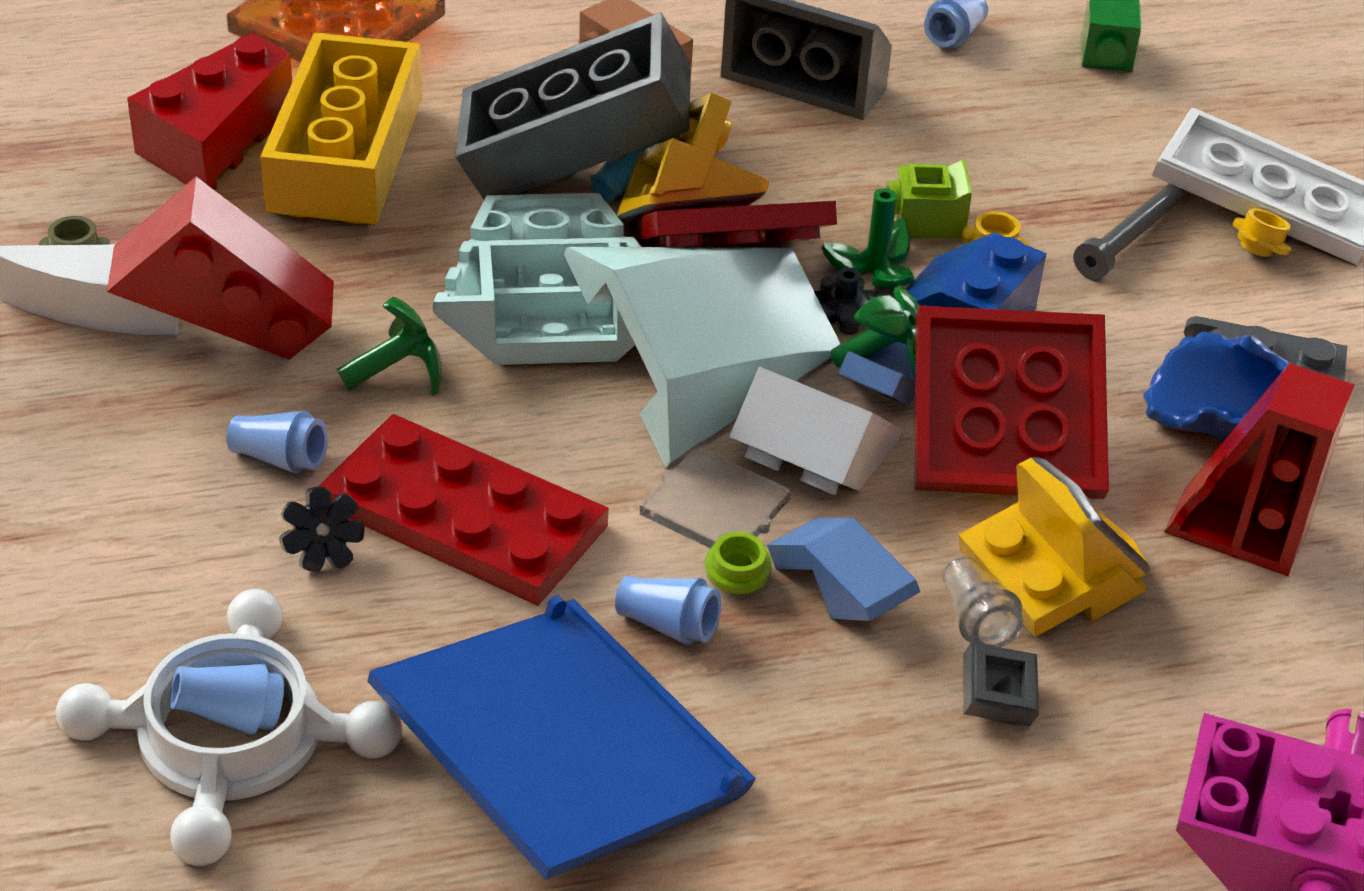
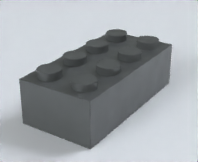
M660 12L463 89L455 158L484 200L486 195H523L528 190L554 180L568 179L581 170L606 161H617L630 152L657 142L662 143L671 138L675 139L679 134L690 131V62L663 13Z

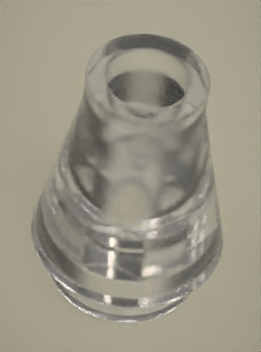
M959 557L945 567L942 581L948 589L962 637L970 643L974 642L996 647H1003L1013 641L1019 634L1023 624L1022 604L1018 596L983 570L972 557Z

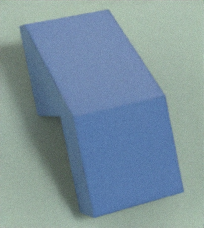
M896 342L867 358L849 351L847 352L838 374L860 386L907 406L915 398V379L905 344Z
M815 518L767 544L776 569L813 570L831 619L871 621L921 592L917 580L855 518Z

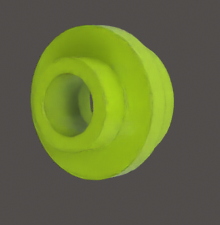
M736 531L722 535L706 554L705 573L707 578L715 587L728 593L748 594L755 592L768 582L771 575L772 561L765 545L758 537L747 532Z

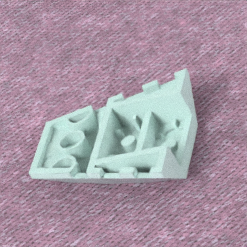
M600 193L486 195L470 227V240L463 241L458 251L459 262L456 268L450 267L445 277V290L443 293L438 292L433 301V313L495 365L617 362L635 346L614 299L588 305L563 252L567 247L641 246L634 237L624 236V224Z
M567 247L563 252L588 305L614 299L658 392L639 414L665 468L679 460L686 452L701 442L704 443L720 433L727 425L737 419L759 366L794 381H799L831 360L832 348L840 345L792 247Z

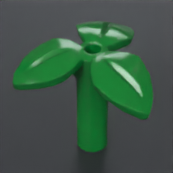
M885 188L874 192L866 249L860 252L845 244L824 243L822 245L824 256L838 270L854 268L860 272L861 276L871 271L873 272L872 285L880 287H897L898 285L902 286L914 282V274L909 268L894 265L905 261L910 250L909 229L905 219L899 218L894 221L897 194L893 190Z
M898 285L893 290L896 300L889 295L878 296L864 304L856 312L854 319L869 329L832 348L831 358L836 367L841 368L848 351L867 358L899 342L907 346L908 359L915 379L916 313L918 306H920L916 299L906 289Z
M392 297L382 305L383 308L396 316L389 329L388 335L391 338L336 368L345 386L350 390L409 355L418 356L424 361L431 380V395L438 394L442 378V362L436 344L429 337L425 324L416 311L406 302Z

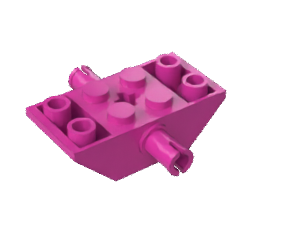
M1339 709L1332 712L1326 722L1327 732L1324 746L1214 715L1203 714L1176 831L1228 891H1364V713L1359 711L1355 733L1349 732L1352 709Z

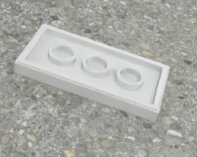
M1196 108L1190 109L1156 163L1152 176L1245 217L1248 210L1252 208L1272 212L1285 219L1291 225L1288 235L1357 266L1364 254V180Z

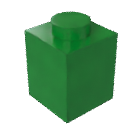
M1140 0L1087 1L1081 32L1082 67L1133 71L1141 33Z

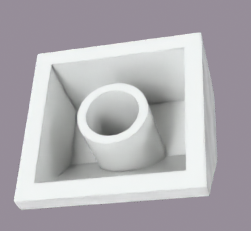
M759 366L729 437L749 445L744 457L776 471L780 470L784 460L804 468L800 481L835 495L840 484L859 491L899 441L903 429L870 411Z

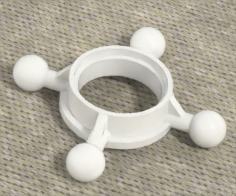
M262 589L243 591L232 600L227 611V622L232 633L203 637L174 650L156 666L147 683L127 700L112 699L108 692L100 686L82 683L67 689L59 698L55 714L58 726L68 737L78 741L97 739L104 735L109 728L137 730L140 752L150 772L170 789L195 798L193 807L184 810L175 819L170 832V842L175 854L182 861L193 866H207L217 862L225 855L230 846L232 838L231 826L226 816L222 813L225 801L250 798L282 785L305 766L313 755L318 741L344 742L359 756L377 759L391 753L397 747L402 735L400 717L386 703L367 701L356 706L349 714L332 713L318 702L315 692L306 681L304 671L298 660L287 649L270 640L277 634L282 625L283 612L276 597ZM265 664L268 672L282 675L284 683L283 694L292 705L287 719L277 729L261 739L241 746L229 748L195 746L175 738L165 727L167 715L171 710V686L178 666L200 668Z

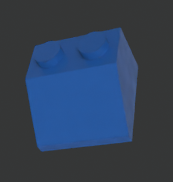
M993 232L935 257L906 290L916 299L920 306L1034 311L1037 306L1047 253L1027 246L1018 239L1005 237Z

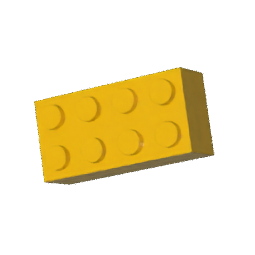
M313 33L260 156L265 213L289 215L294 218L311 217L339 220L350 224H378L422 100L420 43Z

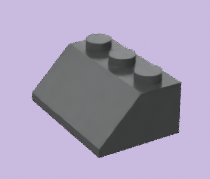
M726 0L721 62L722 78L861 120L865 119L886 91L892 44L878 25L793 0Z

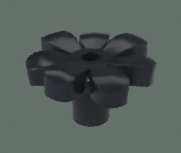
M854 268L840 269L837 273V278L834 276L823 278L820 281V291H814L830 324L832 325L839 320V329L842 333H857L860 323L854 319V315L869 300L881 296L877 290H864V280L861 279L860 272Z
M326 487L309 488L305 493L306 506L295 501H289L281 512L282 519L293 526V529L287 530L279 536L281 547L289 554H296L302 551L299 565L310 572H319L324 565L325 557L333 567L342 569L353 560V554L346 546V543H359L364 538V524L361 521L348 520L357 511L358 504L351 496L345 493L338 494L331 501L330 491Z

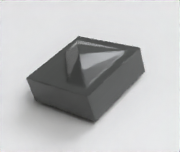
M971 642L963 654L964 714L1031 726L1039 715L1037 654Z

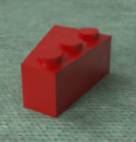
M253 32L238 38L234 43L207 57L197 59L193 64L164 79L157 80L149 87L127 97L134 152L184 184L189 183L197 176L212 189L216 190V179L227 168L235 170L244 161L243 151L253 141L262 142L271 133L292 84L290 53Z
M197 176L114 245L107 286L108 293L289 360L332 327L334 281Z
M1289 363L1188 483L1164 533L1289 577L1310 527L1355 384Z

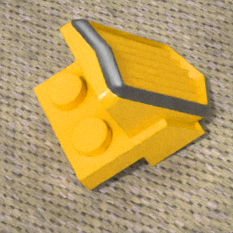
M711 92L691 101L690 131L679 134L675 139L671 138L638 152L617 213V217L621 222L635 220L655 211L749 206L762 198L770 182L767 178L714 157L715 151L719 152L724 147L731 131L732 121L727 119L732 103L731 100Z
M1031 457L1017 465V503L958 534L960 552L1034 637L1039 636L1081 611L1093 622L1146 592V584L1140 578L1147 575L1149 565L1133 538L1103 515L1088 500L1078 484L1047 460L1039 457Z

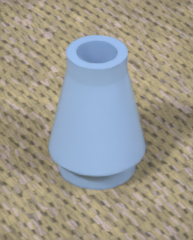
M938 0L927 11L924 20L925 33L929 40L937 46L950 49L957 48L964 44L978 24L986 19L988 5L985 0Z
M308 411L257 416L235 415L228 425L226 440L229 450L233 453L245 454L294 474H301L306 469H317L323 462L327 450L328 433L325 423L321 419L313 418Z
M625 576L618 586L615 597V610L618 615L632 618L685 645H691L695 640L708 642L712 638L718 626L722 606L720 591L716 588L708 587L707 582L702 578H637Z
M265 664L200 668L178 666L171 686L170 707L171 709L190 712L249 735H254L258 729L272 731L276 726L282 707L283 677L281 674L268 672Z

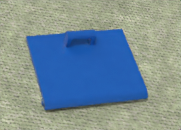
M555 595L549 599L544 614L369 671L367 682L545 880L733 802L742 797L752 787L756 779L575 599L565 601L561 596Z

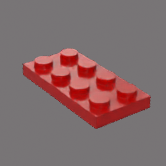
M392 414L319 485L326 487L330 491L331 501L338 494L345 493L357 502V511L349 518L350 520L361 521L365 527L537 606L542 603L608 527V507L395 414Z

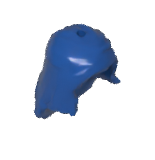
M1201 332L1195 338L1192 336L1185 337L1177 347L1168 352L1163 364L1155 371L1150 387L1143 392V398L1147 403L1146 414L1149 419L1155 420L1166 427L1207 433L1224 441L1290 362L1274 353L1257 338L1251 336V334L1239 336L1236 339H1226L1221 334Z

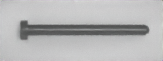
M1168 183L1101 239H1086L1075 249L1073 254L1077 270L1083 276L1092 280L1103 278L1114 268L1115 256L1191 194V192Z

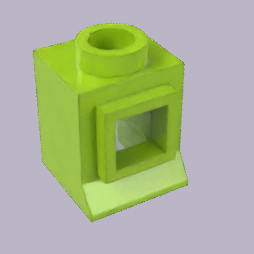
M961 160L950 166L945 164L898 165L896 181H887L886 189L893 190L897 194L895 219H905L909 229V236L920 238H962L963 229L967 227L972 197L966 160Z

